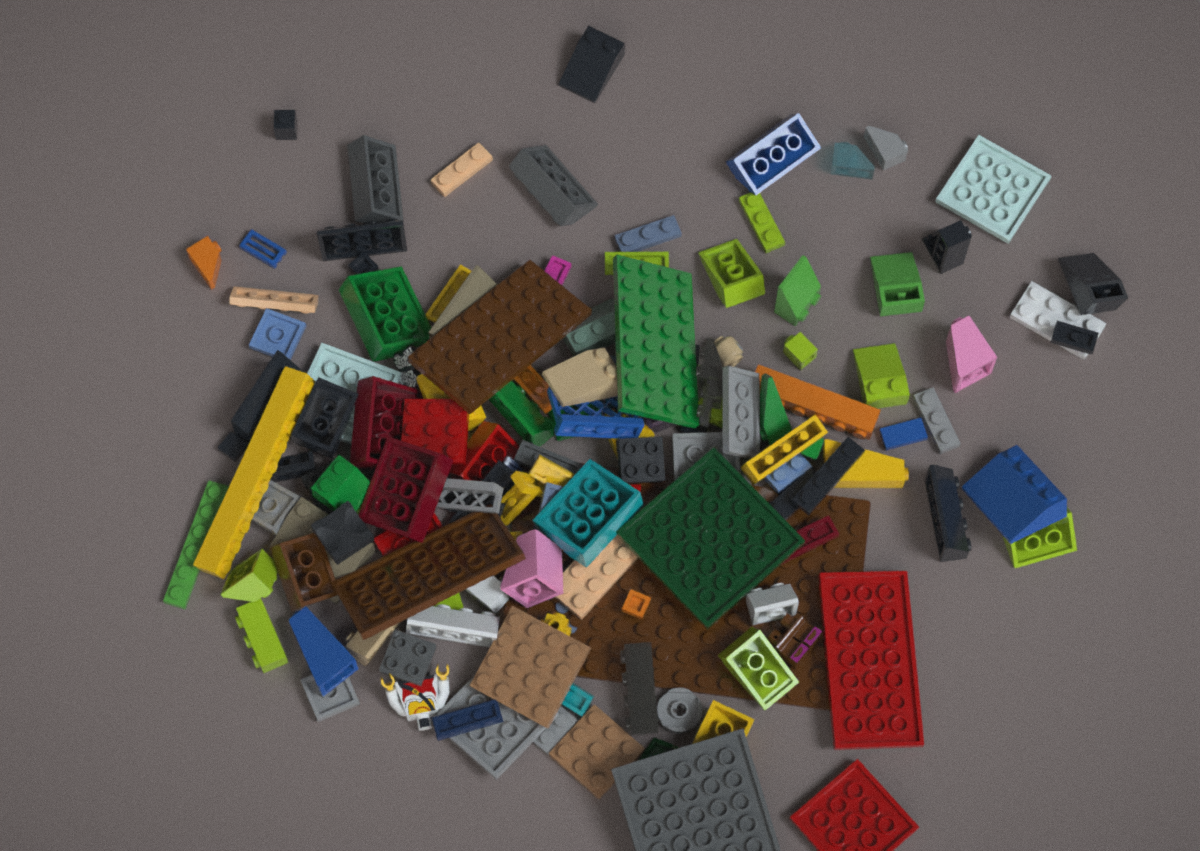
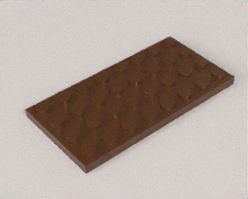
M529 260L409 355L408 362L466 412L471 414L591 316L592 309L532 260Z
M472 512L426 535L423 543L414 541L331 583L362 639L365 640L516 565L526 558L524 552L498 514Z

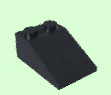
M588 25L578 41L559 82V86L596 103L625 55V43Z
M318 377L291 434L292 442L333 459L359 394Z

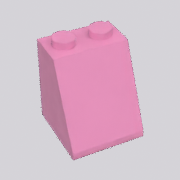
M970 316L955 319L951 323L948 332L946 347L952 388L957 393L990 375L997 356Z
M536 529L518 536L516 542L524 552L526 559L506 569L500 589L526 608L563 594L562 549Z

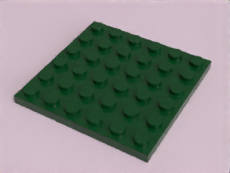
M712 448L616 532L625 545L707 630L805 544V540L715 448Z

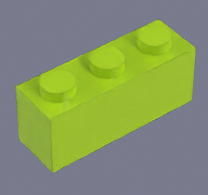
M260 598L255 602H249L237 607L238 616H235L239 628H244L247 633L243 638L248 649L252 647L255 655L251 657L256 668L261 667L263 673L287 664V657L262 599Z

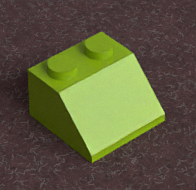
M260 549L230 570L220 595L223 598L252 602L257 601L261 597L266 598L273 591L272 586L278 578V571L274 560L263 549Z

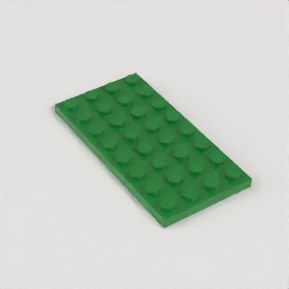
M616 255L613 258L618 411L696 428L699 426L692 273Z

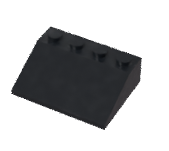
M389 219L387 222L379 223L370 221L362 225L347 224L344 227L337 228L328 226L317 231L323 262L357 258L363 252L368 256L407 252L403 220Z

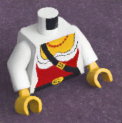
M446 663L447 670L441 672L439 664H437L436 674L425 676L421 686L406 681L395 682L394 677L390 673L391 681L389 683H384L382 676L380 677V682L386 688L385 692L390 706L400 716H406L408 721L417 720L420 731L429 730L432 728L430 717L435 716L439 709L445 706L449 696V678L447 675L449 674L450 667Z

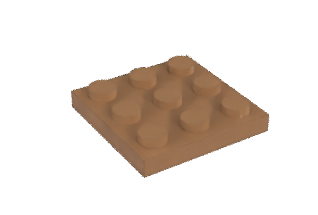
M594 704L549 752V756L600 800L615 784L611 769L635 762L645 751V748Z

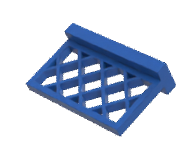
M549 387L547 390L556 421L554 428L556 436L616 439L639 438L645 425L643 418H638L637 415L625 413L631 418L622 417L620 415L624 412L618 411L616 413L608 407L611 404L618 409V401L616 400L618 394L615 397L604 399L607 401L605 404L598 400L575 404L579 408L575 411L569 406L562 407L551 388ZM591 403L599 408V410L596 412L588 407V405ZM561 410H564L565 412H567V413L570 414V415L561 414L560 411H561ZM583 410L590 416L581 415L580 412ZM602 412H605V413L608 414L610 417H608V416H602V415H600V414H601Z

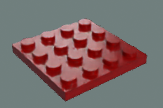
M858 759L789 818L817 851H894L919 829L916 822Z

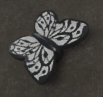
M414 346L407 347L403 354L397 353L393 358L396 368L401 372L398 384L418 388L419 385L416 377L420 375V372L408 362V356L417 350Z

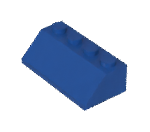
M796 113L787 116L725 162L735 178L751 193L757 195L821 149L801 115Z

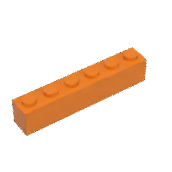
M758 364L755 372L759 373V394L761 378L766 373L773 377L785 409L792 411L793 414L800 417L806 416L811 418L816 415L822 424L831 425L837 431H847L858 439L870 440L879 418L880 409Z

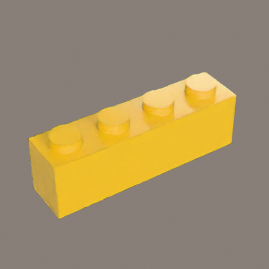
M814 415L746 462L741 467V470L754 486L824 437L828 431L818 417Z

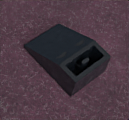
M1095 253L1058 259L1081 315L1117 310L1128 299L1121 279Z

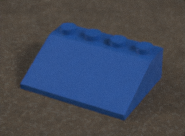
M1018 445L997 454L962 486V490L1010 544L1067 517V498Z

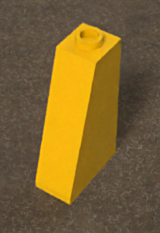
M824 439L823 464L842 443ZM865 449V453L834 488H903L905 481H908L909 470L908 467H905L904 460Z

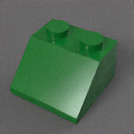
M338 455L311 487L313 497L333 512L346 501H349L357 512L363 504L371 482L357 467Z

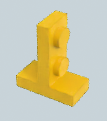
M515 471L510 476L515 485L501 499V503L506 504L503 515H501V520L506 526L536 496L542 497L544 483L524 472Z

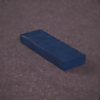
M495 699L432 717L438 741L504 722L499 703Z

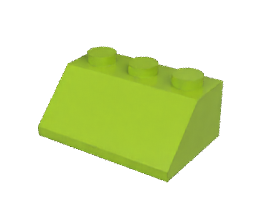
M1068 507L1067 517L1012 544L1003 536L1014 568L1077 551L1072 512Z

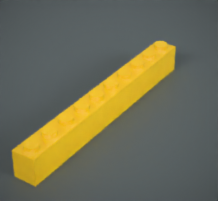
M284 367L193 563L202 572L221 579H225L227 573H229L232 561L240 550L244 535L248 532L250 522L259 509L262 496L268 489V483L272 474L277 470L280 457L287 448V442L316 382L307 373Z

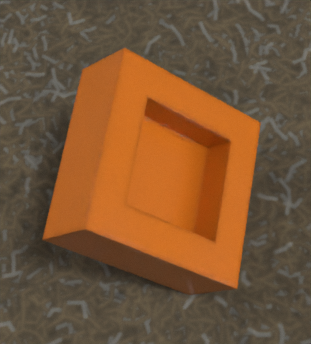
M630 589L622 607V612L642 620L651 597Z

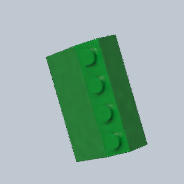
M402 266L347 276L339 288V292L372 362L393 358L397 353L402 354L409 346L417 348L430 340L429 331L431 330V325Z

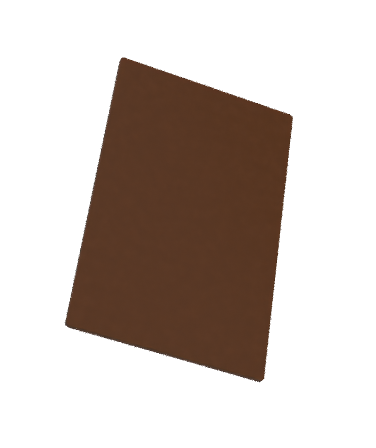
M522 465V468L525 469L524 473H528L531 468ZM602 466L618 477V468ZM665 474V481L631 483L641 484L643 501L641 510L674 482V475ZM751 485L769 504L783 493L777 494L773 488ZM827 495L809 516L799 509L786 520L796 531L829 515L839 532V537L780 565L754 588L766 590L778 583H784V585L791 584L799 601L794 617L798 619L801 616L805 622L822 630L821 638L796 669L785 662L799 683L774 704L830 711L818 575L819 573L863 572L871 506L868 500ZM536 496L513 520L512 532H522L525 534L530 530H534L535 524L533 519L538 515L542 497ZM562 550V568L564 572L573 563L574 559ZM639 558L582 620L570 610L563 614L566 616V619L570 620V624L573 627H577V630L570 637L591 647L576 677L669 690L673 688H686L693 693L752 701L755 700L731 674L718 657V654L751 627L761 630L767 639L774 629L782 635H785L788 631L780 625L782 619L752 625L746 604V596L707 630ZM630 589L651 597L642 620L622 612V607ZM510 597L499 610L498 632L512 606L541 621V619L545 620L547 613L552 615L553 613H559L556 611V604L560 602L553 597L526 608Z

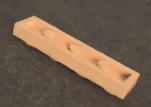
M234 286L230 295V304L239 307L251 306L260 309L271 308L279 309L280 311H300L307 314L315 313L319 295Z

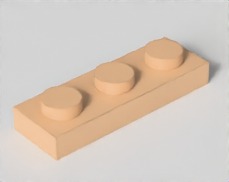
M478 142L431 179V184L445 198L490 163L493 157Z

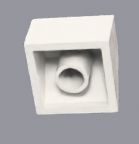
M778 583L766 590L762 588L753 589L746 596V604L752 625L782 619L787 613L795 616L799 604L791 584L784 585V583Z

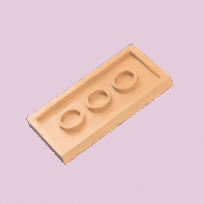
M616 535L587 568L577 561H573L563 572V594L554 598L582 620L638 557Z

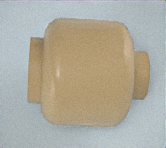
M720 336L713 342L714 348L711 354L722 367H734L743 359V348L732 336L726 338Z

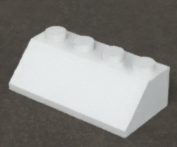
M440 604L437 607L431 606L409 617L406 634L490 647L493 641L497 639L499 617H495V614L491 612L477 614L473 613L471 609L460 608V610H453L448 605Z

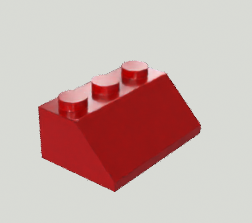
M483 421L467 442L466 465H452L449 475L453 479L482 481L498 460L503 461L506 456L514 460L520 446L499 424Z

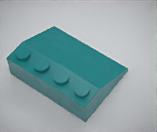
M589 459L533 519V523L568 556L587 568L617 535L616 532L643 507L641 492Z

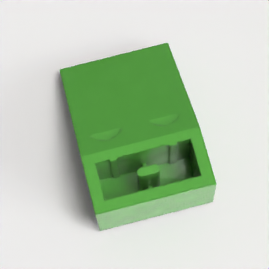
M913 253L870 257L879 315L889 316L922 312L925 299Z

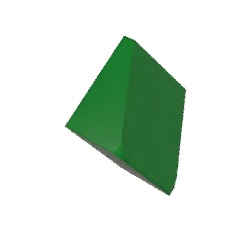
M820 438L800 454L816 460L824 442L823 438Z

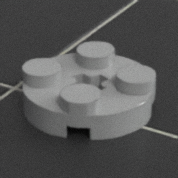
M673 688L660 698L657 705V717L665 730L675 734L688 733L693 731L701 720L702 704L692 691L686 688ZM679 705L682 706L683 710H686V713H683L682 716H677V713L673 712Z

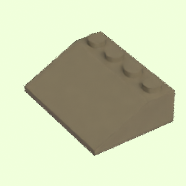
M301 497L286 517L266 553L273 559L270 548L279 543L314 533L311 524L329 514ZM370 543L338 565H336L325 549L335 580L366 566L375 553L374 544ZM338 596L329 599L336 605L340 601Z

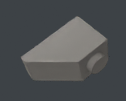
M872 126L865 128L864 138L883 171L906 160L908 147L904 140L901 141L898 134Z

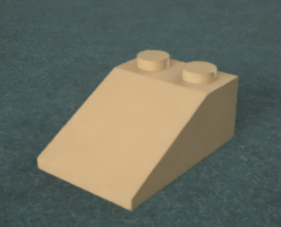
M605 348L587 350L542 373L562 407L608 399L618 394L617 366Z

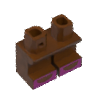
M787 613L780 622V625L788 630L787 633L782 635L774 629L767 640L775 648L779 656L796 669L821 638L822 630L816 626H811L801 616L797 619Z

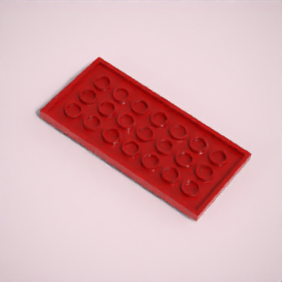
M907 571L819 573L818 579L834 750L923 747L924 735Z

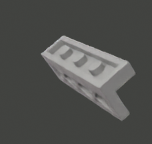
M447 478L436 508L499 514L504 488L494 482ZM450 492H454L457 498L450 504L446 503L444 497ZM469 494H473L477 500L471 505H466L463 499ZM488 496H495L493 508L486 507L483 503Z

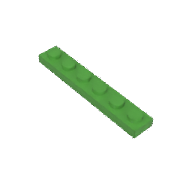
M208 481L163 600L165 604L186 609L200 572L193 563L229 486Z

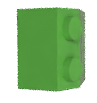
M802 255L779 285L774 313L794 326L799 321L803 322L809 314L808 309L811 305L815 306L821 298V285L806 256Z

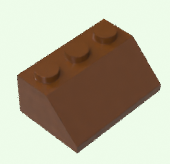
M315 533L282 542L270 548L291 612L338 596L331 583L335 581V577L328 556Z

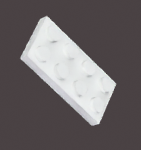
M1032 281L1010 315V318L1050 341L1057 321L1098 332V338L1107 324L1091 314L1081 315L1077 306ZM1060 346L1083 360L1088 355L1084 352Z

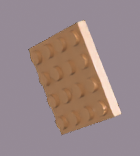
M512 606L497 633V639L490 646L470 686L549 729L591 647Z

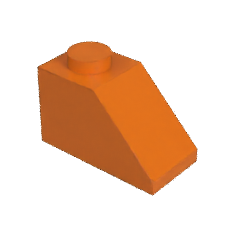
M206 236L188 247L186 251L189 259L212 290L216 286L222 261L220 256L222 250L216 241L212 242Z

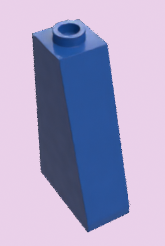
M306 606L292 615L289 619L290 626L320 694L324 697L359 669L356 660Z

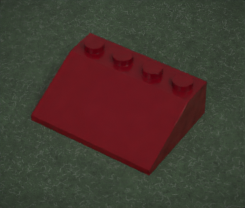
M371 376L357 381L356 393L359 396L355 403L350 463L359 468L375 471L387 437L401 441L405 399L424 398L421 390Z
M387 437L358 516L367 524L423 543L453 459L441 453Z

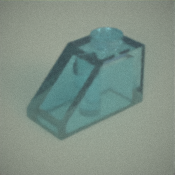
M848 142L835 143L831 167L832 175L873 179L875 167L856 145H851Z

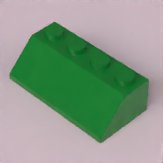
M510 381L488 400L523 440L540 447L554 436V424L547 416L544 418L540 414V408L534 401L530 402L526 398L527 394L520 385L516 386Z

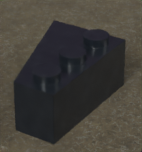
M962 220L921 239L940 274L964 264L972 233L969 227L964 226Z

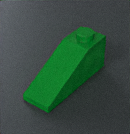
M765 373L762 375L760 388V440L771 446L791 432L792 428L773 377Z

